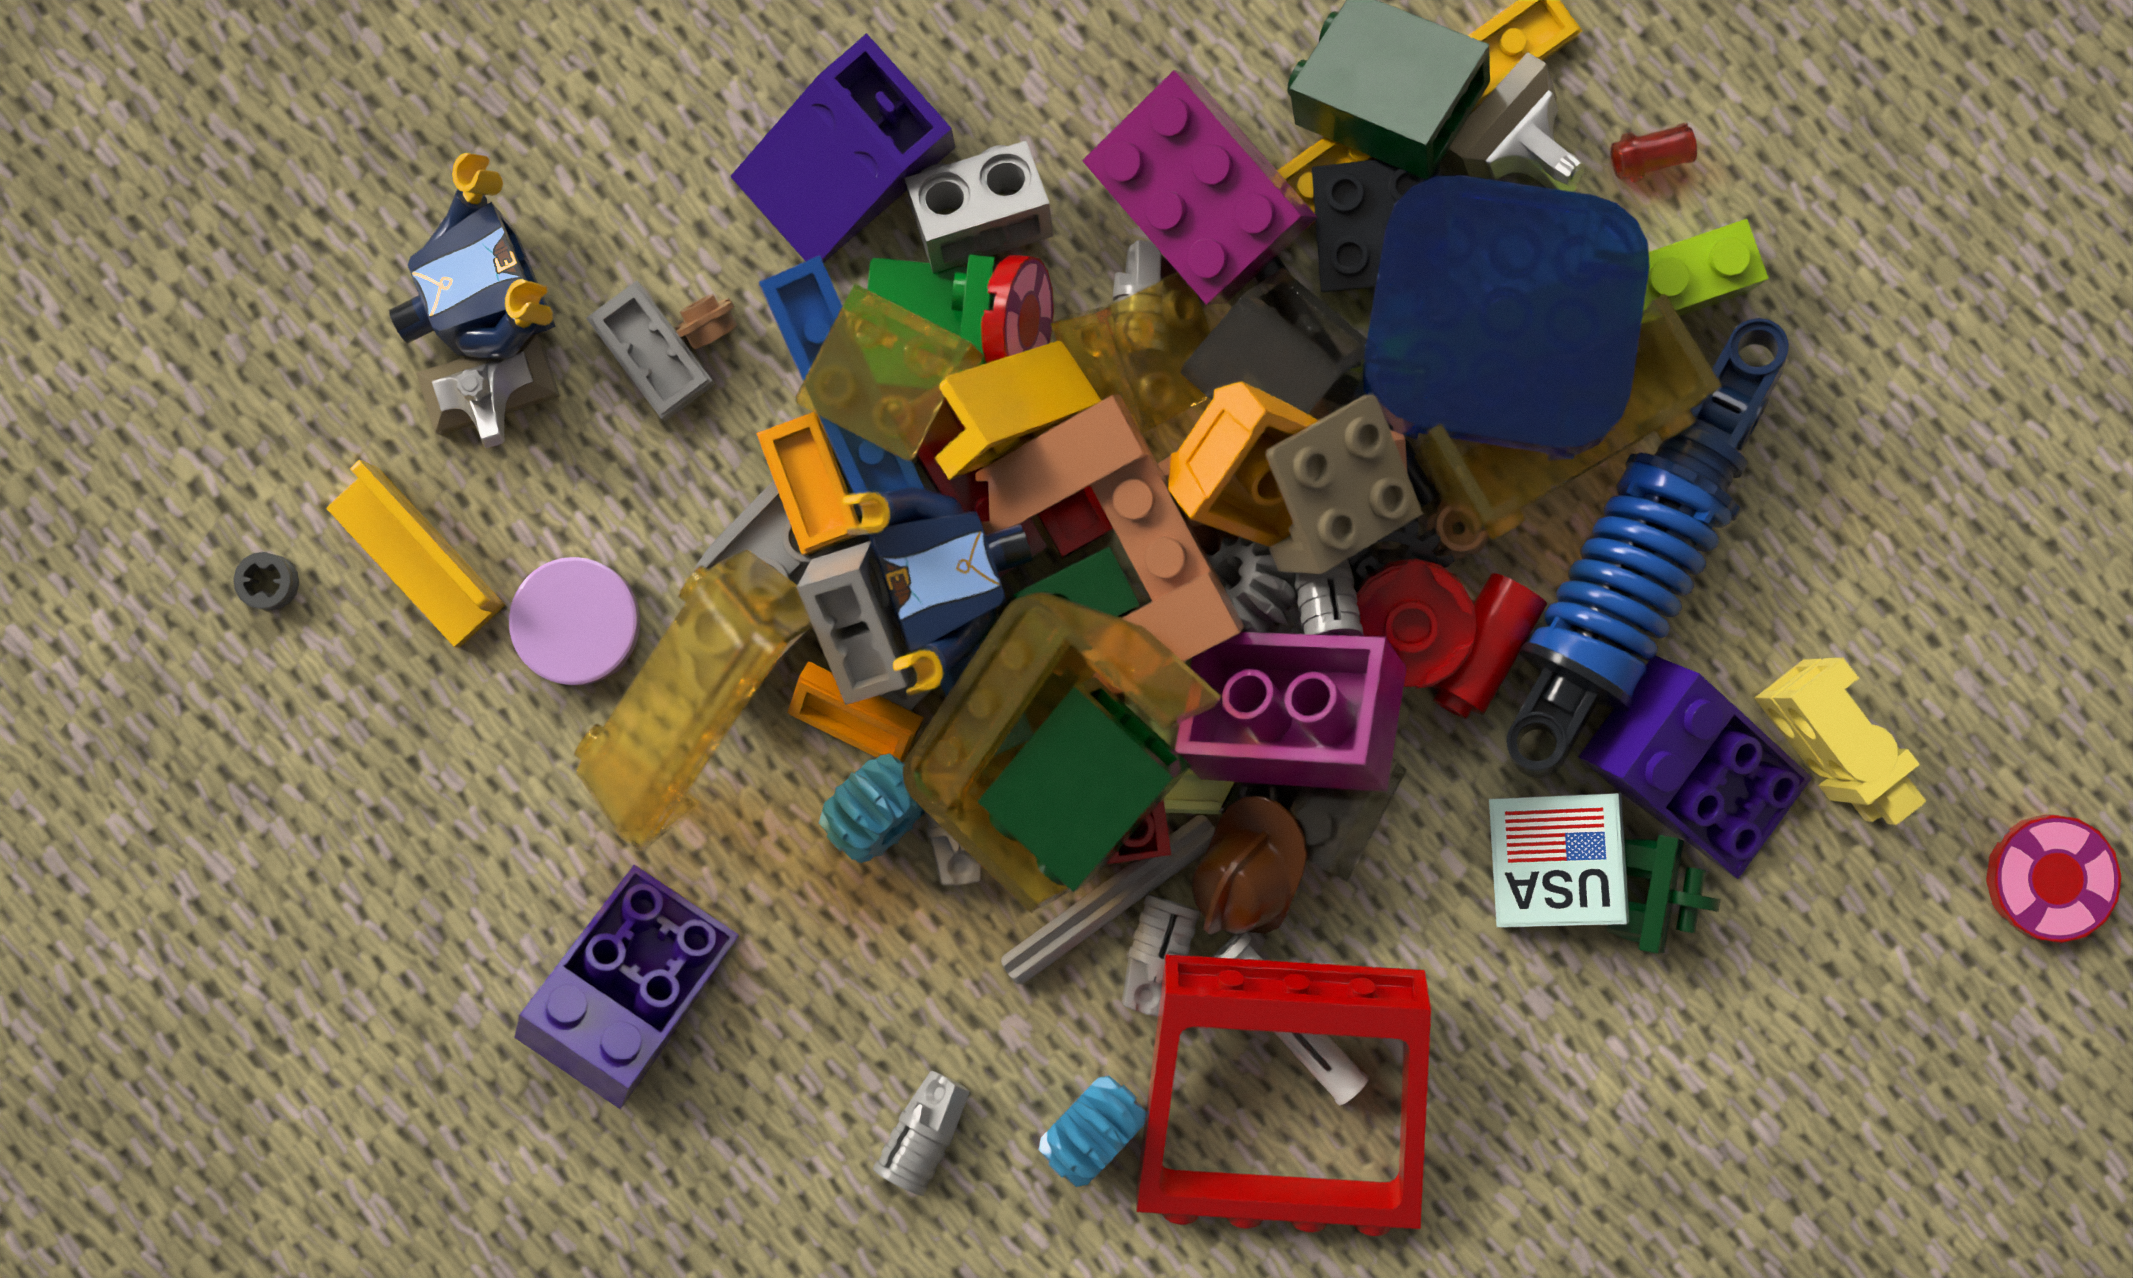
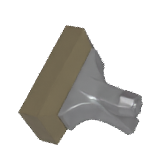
M1527 52L1466 120L1446 152L1454 175L1462 183L1475 190L1490 177L1497 180L1510 173H1523L1539 181L1560 200H1567L1577 189L1576 183L1580 181V178L1585 173L1586 164L1574 154L1572 155L1554 140L1553 125L1558 112L1556 105L1557 96L1547 63Z
M538 334L530 336L516 355L510 359L467 356L416 373L435 433L441 436L475 425L485 448L504 443L505 414L560 397L542 338Z

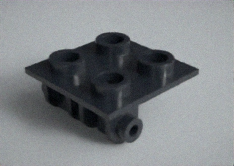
M1378 159L1312 167L1315 215L1318 217L1316 219L1321 293L1404 284L1406 290H1422L1430 288V282L1449 280L1440 163L1429 181Z

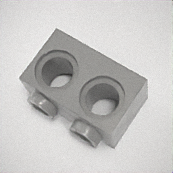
M1027 141L1010 146H993L983 151L980 155L948 165H931L923 169L919 174L904 178L911 211L933 274L968 263L969 255L992 256L1053 237L1050 203ZM1006 190L1018 191L1009 196L997 195ZM948 208L958 209L947 215L937 214L941 210Z
M869 541L811 559L797 589L845 705L907 687L914 667L911 665L894 671L893 662L899 657L916 651H910L905 646L871 542Z

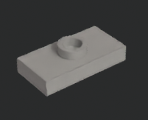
M635 281L586 318L664 422L716 385L638 281Z

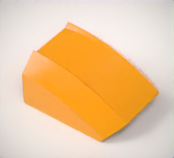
M1243 382L1214 389V398L1179 450L1171 453L1168 490L1190 519L1271 547L1291 535L1288 528L1293 524V520L1272 472L1266 453L1268 449L1319 420Z

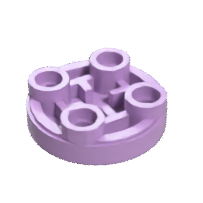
M561 558L538 567L519 586L510 607L509 630L516 652L533 672L549 681L560 684L587 685L601 681L619 672L625 665L638 640L640 611L629 583L614 570L586 558Z

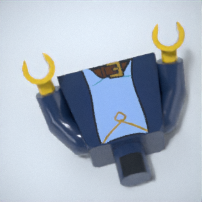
M464 153L456 159L453 165L452 176L453 182L458 189L447 215L425 246L409 259L407 266L419 295L389 310L394 327L407 344L434 331L457 356L510 359L516 355L530 336L556 326L553 320L552 309L547 306L544 299L548 288L545 285L538 284L515 229L492 202L487 204L485 195H497L503 187V181L498 172L485 170L489 165L487 156Z
M915 487L882 493L849 494L843 498V505L858 503L863 511V519L858 527L847 528V532L851 535L868 534L905 646L910 651L921 648L918 652L897 658L893 662V669L897 671L911 665L916 669L917 682L913 688L906 690L908 695L936 688L941 682L943 673L967 657L995 623L996 607L1006 601L998 573L1032 561L1031 550L1024 530L1020 524L985 535L977 512L971 510L964 511L962 504L955 497Z

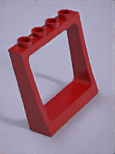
M1165 954L1136 1186V1212L1162 1214L1166 1220L1178 1225L1193 1223L1199 1216L1224 1217L1232 1225L1244 1229L1257 1227L1263 1220L1290 1221L1295 1228L1311 1233L1323 1230L1327 1224L1354 1225L1361 1233L1369 1236L1385 1235L1391 1230V1227L1421 1229L1431 1030V1004L1425 970ZM1189 1027L1403 1040L1400 1156L1397 1177L1390 1182L1172 1170L1164 1167L1162 1164L1181 1033Z

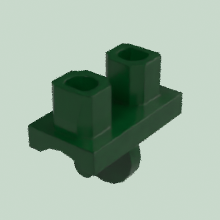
M1663 835L1658 836V841L1648 839L1624 840L1626 875L1651 879L1647 904L1628 901L1629 923L1607 924V932L1629 941L1638 942V950L1657 954L1665 953L1673 903L1680 905L1676 930L1689 933L1696 932L1699 909L1719 912L1721 899L1702 896L1706 870L1687 867L1683 891H1676L1685 840Z

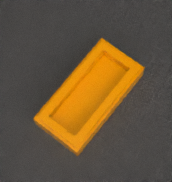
M814 411L756 433L801 554L806 556L859 536L851 535L847 532V528L858 527L861 523L854 504L843 505V498L850 493L817 412Z
M808 661L798 678L787 712L789 715L876 758L890 753L901 762L906 761L924 718L879 695L845 705L832 672Z

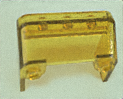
M1664 294L1652 301L1630 329L1448 434L1442 424L1430 429L1415 458L1429 481L1473 536L1487 531L1491 540H1495L1526 521L1521 512L1522 509L1654 433H1657L1661 441L1664 442L1695 424L1697 420L1691 411L1706 401L1722 385L1668 297Z
M748 549L717 563L710 570L701 565L691 574L678 595V598L685 602L684 606L604 727L599 724L594 725L581 740L574 752V756L581 760L576 774L617 835L640 852L644 851L693 813L700 801L689 794L688 791L788 643L813 627L798 592V585Z
M1043 592L1018 598L1007 606L908 754L903 766L904 784L912 799L1030 913L1069 893L1071 890L1067 886H1060L1049 880L1038 868L1037 858L1019 841L1010 840L1000 834L989 820L990 813L977 801L1075 685L1091 679L1094 673L1097 672L1110 685L1121 689L1164 730L1214 707L1221 698L1216 691L1143 626Z

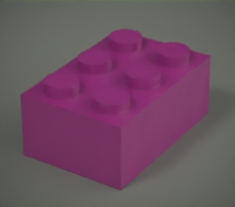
M1173 70L1082 160L1206 305L1226 304L1318 218L1196 77L1177 70Z
M1240 632L1192 657L1175 751L1192 765L1190 769L1201 780L1387 792L1407 667L1385 637Z

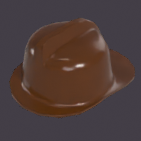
M1263 796L1244 797L1229 805L1220 818L1206 855L1199 863L1192 877V894L1197 907L1206 918L1203 930L1208 934H1215L1222 930L1227 933L1242 934L1250 932L1266 934L1278 929L1287 917L1304 875L1308 854L1305 836L1298 822L1280 803Z

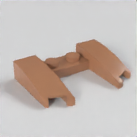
M1120 394L1108 397L976 472V481H988L990 521L981 522L985 535L1020 524L1091 486L1152 599L1151 602L1047 656L1045 658L1046 663L1058 674L1068 665L1087 680L1096 677L1112 693L1117 695L1240 633L1245 627L1183 510L1169 492L1168 482Z

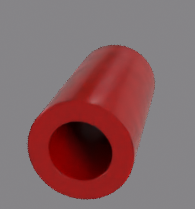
M1491 573L1474 602L1477 629L1471 655L1454 675L1432 687L1438 691L1433 702L1463 719H1467L1471 711L1484 715L1518 657L1519 650L1523 643L1527 641L1548 603L1541 596L1522 584L1503 575Z

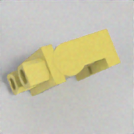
M1843 657L1803 659L1754 698L1806 765L1817 775L1827 778L1818 786L1830 801L1851 803L1865 821L1873 822L1883 817L1887 824L1892 825L1902 822L1926 802L1925 798L1907 776V774L1920 765L1908 749L1898 748L1893 735L1885 728L1872 725L1845 690L1858 680L1859 677Z

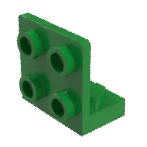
M969 255L967 267L956 266L934 274L930 263L873 258L870 261L861 348L878 386L931 391L949 375L986 364L982 350L981 320L982 316L984 317V310H993L994 294L987 293V287L996 269L995 257Z

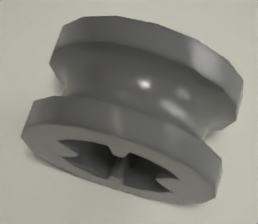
M267 552L252 553L244 558L237 566L233 578L234 589L240 600L250 607L268 611L281 609L290 604L296 596L299 587L298 572L294 565L282 556ZM258 568L269 571L277 569L279 571L281 579H274L273 582L280 584V587L274 595L266 592L255 593L253 584H257L260 581L253 579V576Z

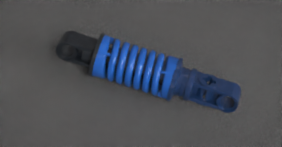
M1755 318L1738 325L1732 332L1712 370L1708 371L1698 386L1687 407L1682 422L1668 421L1660 433V438L1663 442L1660 443L1657 452L1654 455L1642 452L1630 454L1625 463L1626 469L1616 485L1618 496L1611 497L1604 507L1605 517L1597 520L1592 528L1593 538L1588 539L1580 549L1582 560H1577L1571 565L1568 571L1570 581L1560 585L1556 592L1558 602L1551 604L1544 613L1548 627L1536 629L1529 642H1524L1519 650L1520 655L1541 672L1507 734V748L1511 761L1524 775L1543 778L1556 773L1564 764L1597 703L1621 711H1629L1634 702L1632 697L1637 683L1647 672L1646 664L1640 659L1651 660L1658 652L1657 644L1648 636L1661 639L1668 635L1670 624L1662 616L1675 617L1679 615L1682 610V603L1675 595L1686 596L1690 594L1694 588V582L1688 574L1697 575L1703 572L1706 567V560L1698 551L1709 552L1715 549L1719 543V537L1712 528H1723L1730 524L1731 520L1735 521L1739 515L1740 507L1726 492L1733 478L1741 477L1748 465L1746 458L1739 451H1742L1767 406L1768 398L1783 373L1789 349L1788 338L1784 330L1775 322L1768 319ZM1757 344L1769 349L1774 360L1768 365L1753 367L1743 362L1738 353L1748 345ZM1544 730L1555 738L1557 742L1556 749L1549 758L1543 761H1531L1519 752L1520 740L1529 731Z

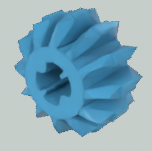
M890 753L881 755L876 760H867L861 769L855 773L851 772L849 778L843 784L835 787L834 795L824 802L819 825L827 833L826 837L839 851H843L858 863L867 862L875 856H882L890 846L898 844L900 838L906 832L913 829L915 821L924 815L930 792L921 783L922 779L910 766H907Z
M1110 1076L1097 1078L1041 1137L1039 1151L1049 1161L1048 1165L1061 1178L1065 1177L1075 1187L1088 1185L1143 1127L1146 1111L1136 1101L1137 1097L1124 1084L1121 1086Z

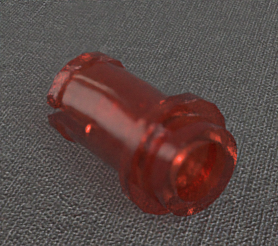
M1687 122L1677 124L1676 127L1638 137L1633 132L1622 134L1620 141L1611 144V163L1616 176L1620 180L1629 178L1633 183L1642 181L1645 173L1682 163L1695 162L1697 159L1696 138L1692 128L1688 127Z

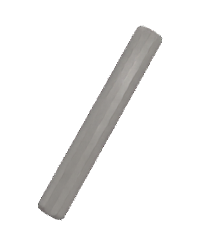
M1197 815L1169 836L1172 855L1133 861L1003 955L1001 963L1010 978L1018 985L1024 984L1207 852L1215 832L1214 826L1204 815Z

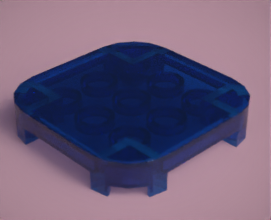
M1462 175L1436 176L1413 186L1394 205L1385 230L1362 366L1363 392L1366 391L1367 395H1375L1378 398L1385 419L1394 426V432L1416 440L1418 433L1544 452L1548 453L1547 460L1574 459L1575 455L1598 446L1617 427L1623 416L1632 389L1650 268L1648 241L1638 221L1618 203L1591 194Z

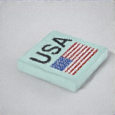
M1621 793L1489 799L1497 927L1629 923Z

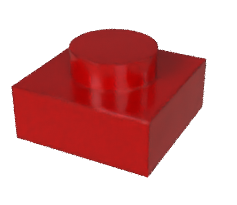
M1091 486L1037 514L1062 559L1114 530Z

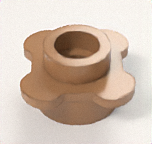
M713 294L707 295L680 311L684 321L678 324L675 330L679 337L686 335L693 349L703 347L724 336L738 325L730 312L735 306L730 298L717 302Z

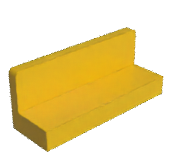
M1055 341L949 375L939 384V388L966 429L942 450L935 459L950 480L992 464L1102 400L1061 341Z
M359 459L350 468L358 479L328 505L326 509L454 647L460 648L505 606V603L379 467Z

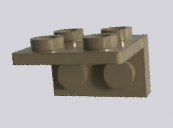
M1364 395L1273 446L1266 453L1272 472L1293 520V524L1288 528L1291 535L1269 547L1278 571L1323 574L1423 514L1378 398L1375 395Z

